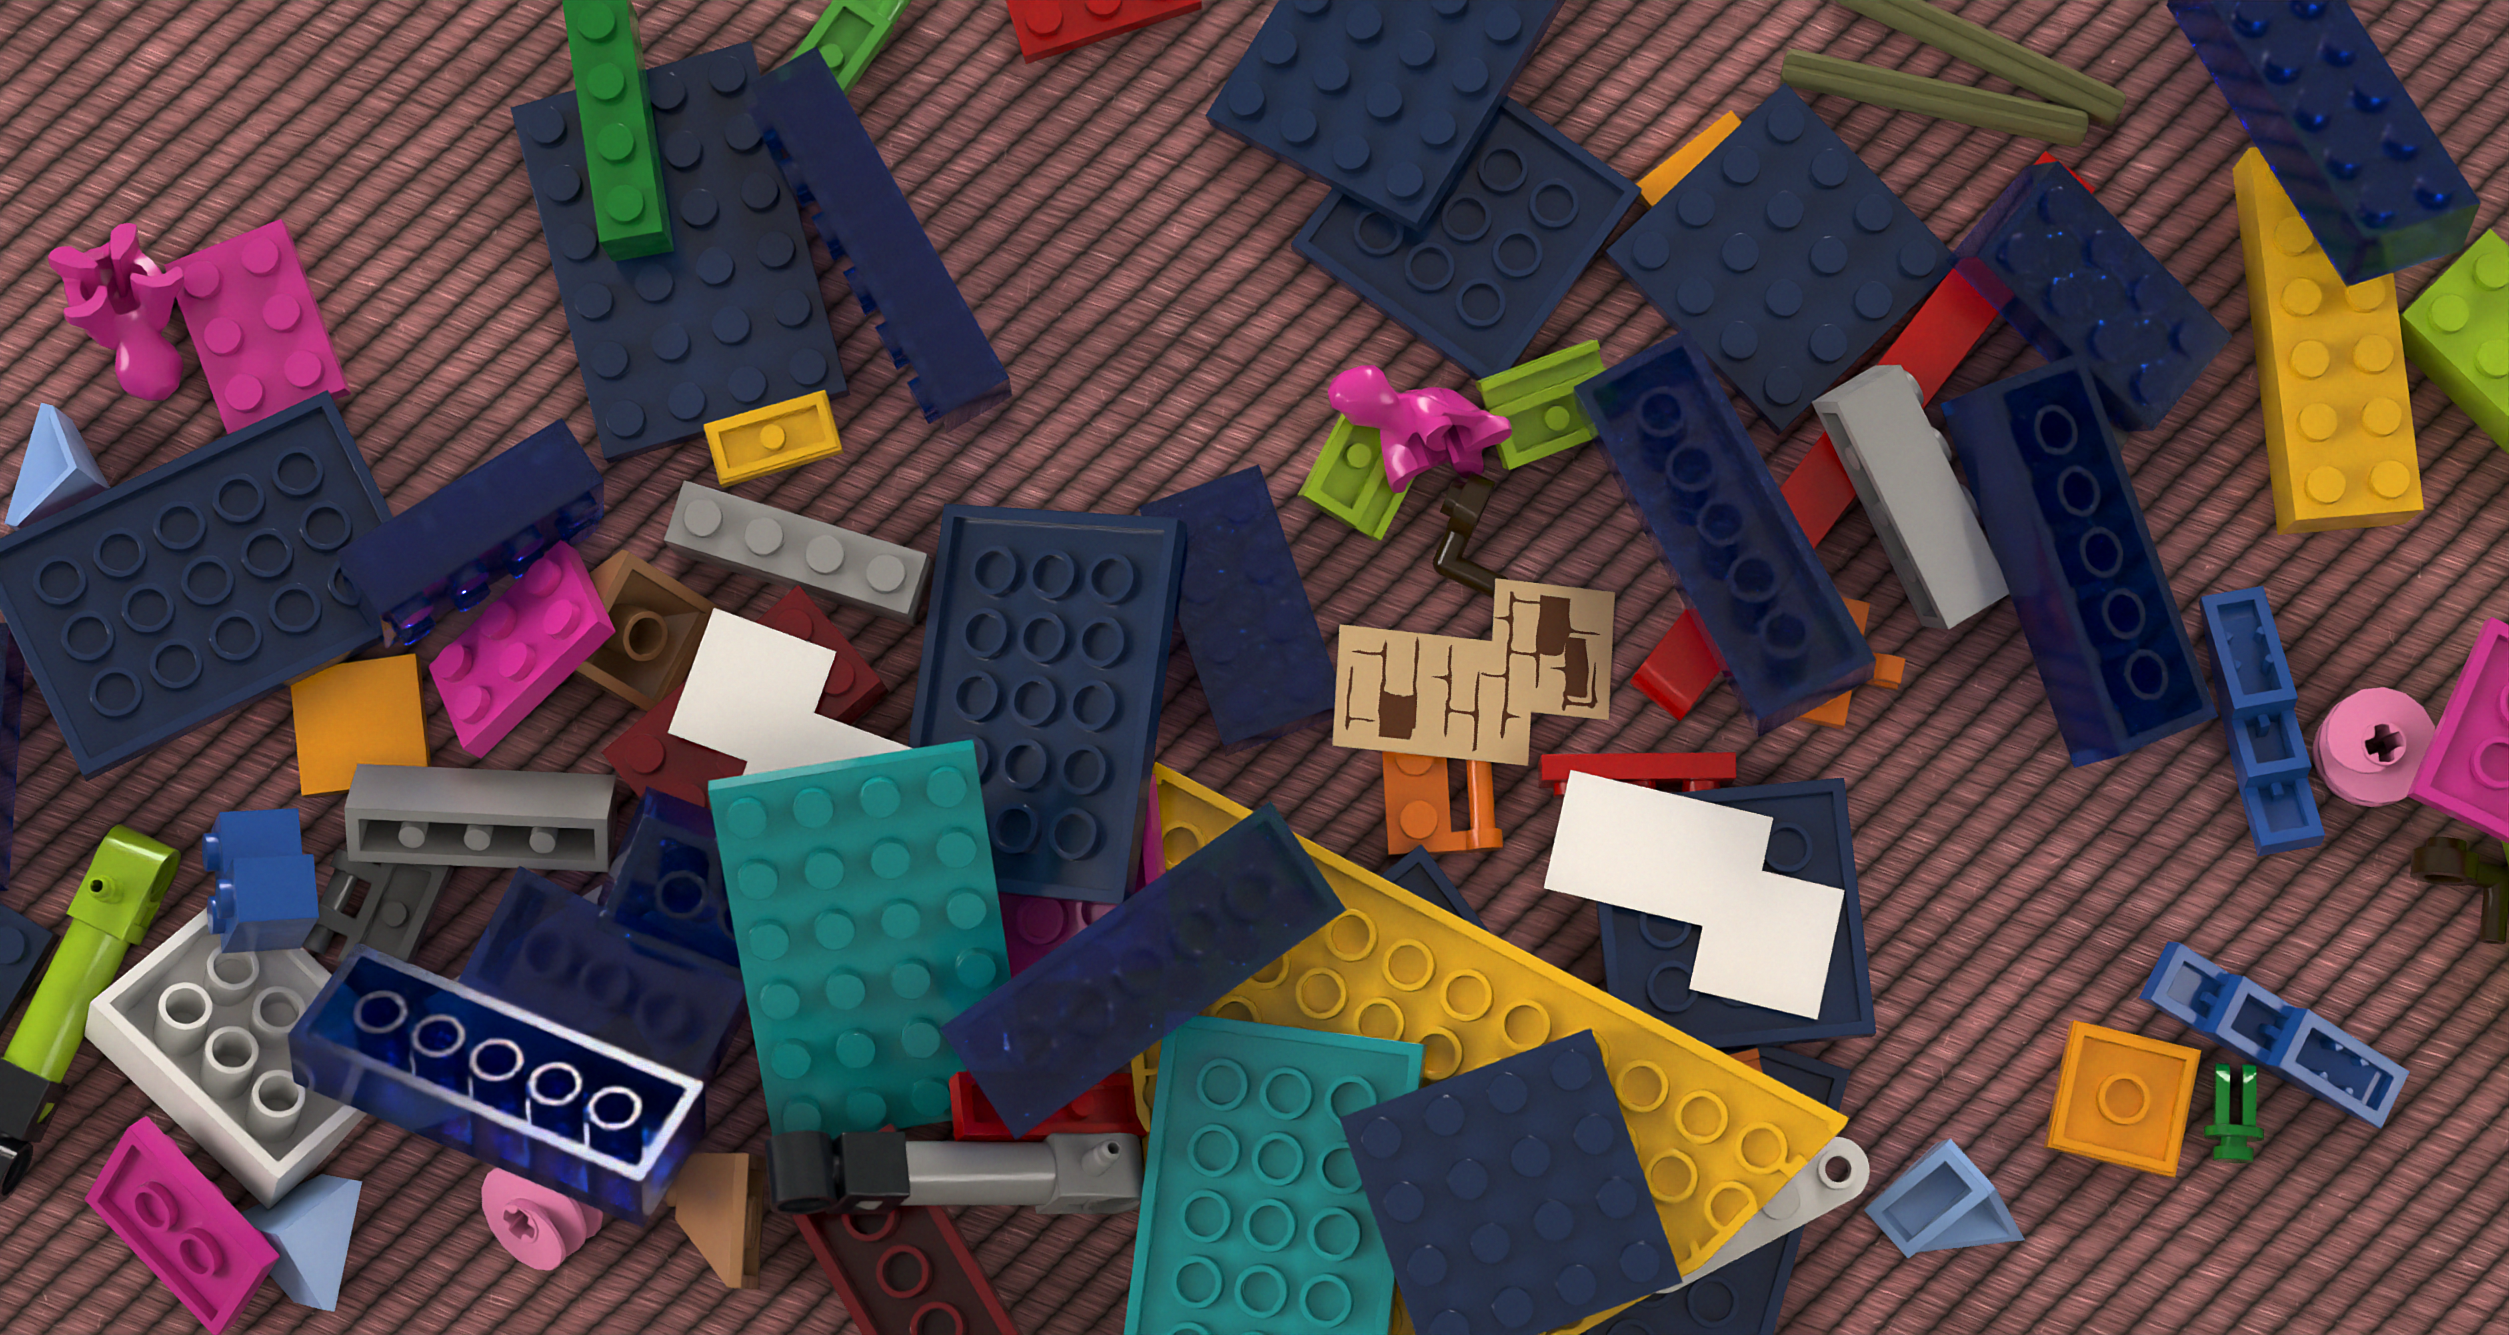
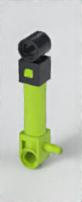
M117 824L113 827L100 844L66 913L74 917L10 1045L4 1056H0V1202L7 1200L20 1185L33 1156V1145L30 1142H41L69 1087L62 1080L84 1038L90 1002L110 987L131 943L140 946L178 872L181 860L179 850L123 824Z

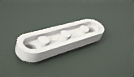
M1834 1137L1703 1267L1682 1278L1683 1283L1655 1293L1663 1294L1676 1291L1857 1197L1863 1191L1869 1179V1163L1864 1151L1849 1139ZM1832 1157L1842 1159L1848 1167L1847 1177L1842 1182H1834L1826 1175L1825 1166Z

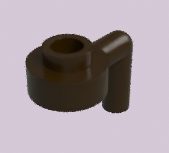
M1472 471L1467 482L1457 478L1454 479L1441 507L1440 513L1449 516L1450 519L1446 532L1433 558V568L1438 574L1494 599L1495 578L1508 580V577L1462 557L1496 483Z
M2429 837L2425 847L2414 848L2412 850L2410 877L2431 884L2449 886L2470 885L2483 888L2479 941L2487 944H2506L2509 911V871L2502 866L2479 861L2478 854L2466 850L2467 842L2457 838Z

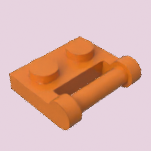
M1382 751L1388 857H1405L1420 844H1422L1429 855L1491 852L1504 849L1503 830L1496 828L1492 762L1466 760L1470 830L1451 832L1447 758Z

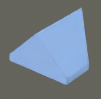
M40 404L4 524L15 531L110 489L109 484L72 419L53 405Z
M1951 1139L1935 1143L1864 1209L1908 1259L1918 1252L2025 1240L1996 1188Z
M320 1174L295 1186L269 1210L260 1203L240 1213L253 1227L264 1234L269 1244L280 1255L269 1275L294 1303L335 1312L362 1181Z

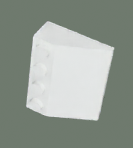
M207 907L90 1002L84 1033L87 1039L268 1210L318 1167L418 1059V1055L302 947L300 949L222 954L220 934L210 935Z

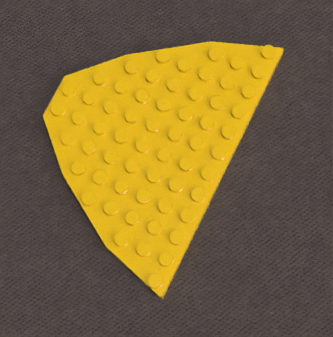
M1155 762L1152 774L1156 775L1176 967L1122 975L1124 990H1127L1131 1031L1128 1035L1136 1113L1147 1132V1136L1142 1139L1145 1167L1166 1011L1427 1045L1422 1088L1591 1028L1681 1278L1703 1267L1846 1126L1849 1117L1165 765ZM1397 1284L1391 1335H1416L1399 1285ZM1650 1295L1538 1335H1579Z

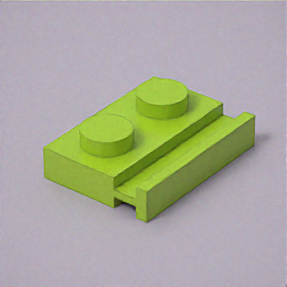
M1590 339L1475 381L1477 391H1480L1485 406L1484 410L1492 415L1504 416L1511 423V436L1502 443L1495 444L1504 469L1516 468L1626 427L1607 368L1603 366L1598 351L1600 350L1598 340Z
M1341 414L1297 497L1346 526L1355 528L1367 535L1368 539L1376 542L1382 540L1414 478L1407 483L1404 492H1392L1388 484L1384 465L1380 429L1352 425Z

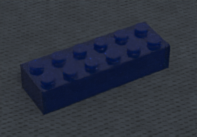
M2168 0L2167 7L2346 287L2462 250L2481 202L2346 0Z
M817 46L751 82L749 85L756 103L747 107L753 118V123L771 154L780 149L785 153L787 158L779 162L785 173V179L802 208L811 203H814L819 213L812 216L811 219L816 227L815 230L834 262L842 257L846 258L851 267L843 272L848 282L847 285L864 315L867 316L876 311L883 323L876 326L875 330L879 335V341L896 370L906 365L911 370L915 378L908 381L907 385L911 390L912 398L928 425L939 419L945 431L949 433L1012 397L1008 374Z
M1689 328L1573 387L1576 410L1758 738L1874 678L1875 656Z
M2081 352L1985 385L1940 404L2074 768L2122 756L2218 717L2084 353Z
M1270 800L942 1026L940 1033L1013 1140L1016 1141L1346 911V908Z
M358 942L287 1035L295 1084L641 1228H644L706 1131L705 1083Z

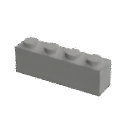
M1875 365L1812 401V404L1921 625L1951 629L2012 592L2003 575L2006 572V563L1999 549L1991 541L1986 540L1976 517L1979 516V509L1973 495L1964 485L1959 484L1948 462L1951 460V451L1947 441L1937 429L1931 427L1921 407L1924 397L1919 384L1909 372L1903 370L1901 365Z
M685 480L683 481L664 538L665 543L675 555L790 590L799 585L807 595L912 627L916 625L934 570V566L927 553Z
M357 764L344 807L348 861L609 872L618 828L616 775Z

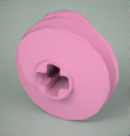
M2385 687L2362 689L2345 698L2329 711L2315 734L2312 757L2318 776L2333 794L2353 805L2375 808L2390 805L2408 797L2406 795L2436 729L2424 707L2406 693ZM2373 738L2374 743L2383 741L2387 748V753L2379 757L2378 753L2369 755L2365 742Z
M534 1146L515 1150L504 1159L503 1163H500L487 1174L481 1188L482 1209L494 1235L501 1245L518 1261L536 1270L552 1271L557 1268L566 1256L580 1249L585 1243L586 1238L594 1236L601 1229L603 1212L599 1197L591 1183L569 1160L551 1150Z

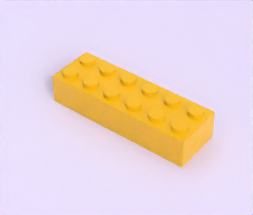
M2376 137L2249 148L2233 167L2232 171L2278 535L2404 525L2422 512L2424 505Z

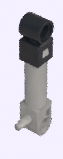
M802 1130L778 1134L767 1139L765 1142L770 1210L783 1215H804L825 1210L828 1214H890L899 1205H1035L1036 1214L1109 1215L1133 1211L1141 1206L1144 1171L1140 1139L1138 1136L1128 1133H1052L1042 1142L906 1141L905 1132L846 1131L841 1132L832 1140V1136L829 1133Z

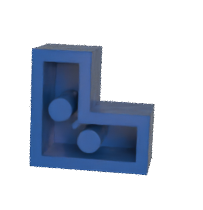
M298 808L219 812L211 829L212 833H203L202 836L203 867L205 872L215 871L216 880L215 896H208L207 920L210 935L220 934L222 954L300 949L317 922L319 911L313 854H302Z

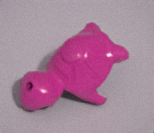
M132 223L119 224L111 231L110 242L101 247L92 248L87 252L82 253L71 246L57 247L52 250L48 256L50 267L62 277L64 282V292L69 305L63 311L66 321L71 325L83 328L87 335L100 346L117 351L115 362L116 378L129 395L146 401L166 400L179 387L184 367L175 346L161 335V332L170 320L174 299L184 284L182 269L176 266L163 274L157 265L141 252L137 225Z
M1361 365L1344 371L1333 378L1328 388V399L1331 407L1340 411L1352 425L1380 429L1387 480L1391 491L1394 493L1404 492L1407 483L1416 475L1448 462L1463 478L1468 479L1472 471L1481 475L1484 472L1483 448L1502 443L1512 434L1511 423L1506 417L1492 415L1486 410H1480L1469 400L1451 389L1428 387L1422 390L1415 389L1402 393L1396 392L1383 371L1375 365Z

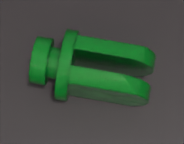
M2215 1063L2213 1125L2204 1127L2205 1138L2220 1141V1146L2214 1147V1161L2239 1164L2254 1162V1149L2247 1147V1142L2264 1140V1129L2256 1127V1065L2242 1064L2239 1125H2229L2230 1067L2229 1063Z

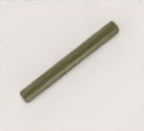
M1836 0L1841 5L2057 104L2085 111L2090 119L2105 126H2112L2117 121L2126 103L2127 96L2124 92L1923 0Z
M1798 49L1787 51L1780 74L1781 82L1783 84L1786 83L1788 86L2071 147H2079L2082 144L2089 124V115L2085 111Z

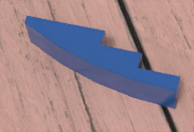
M2258 586L2201 596L2199 606L2224 731L2257 856L2321 846L2325 832L2308 781V774L2312 766L2294 711L2298 696L2264 587Z
M2167 942L2139 996L2141 1000L2243 1059L2374 1128H2382L2410 1073L2407 1069L2309 1009L2292 1006L2247 977L2230 974L2179 942Z

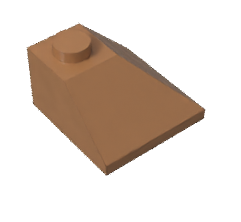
M622 549L589 573L616 632L571 674L648 713L682 684L695 660L713 608L722 610V608L629 551Z
M679 1153V1168H669L666 1184V1202L668 1207H676L675 1220L727 1288L759 1290L766 1159L740 1153Z

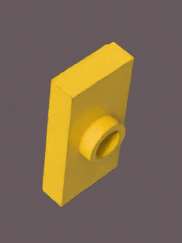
M826 390L703 424L719 483L723 488L844 453Z

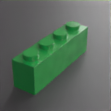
M562 0L599 242L612 262L674 251L637 13L630 0Z

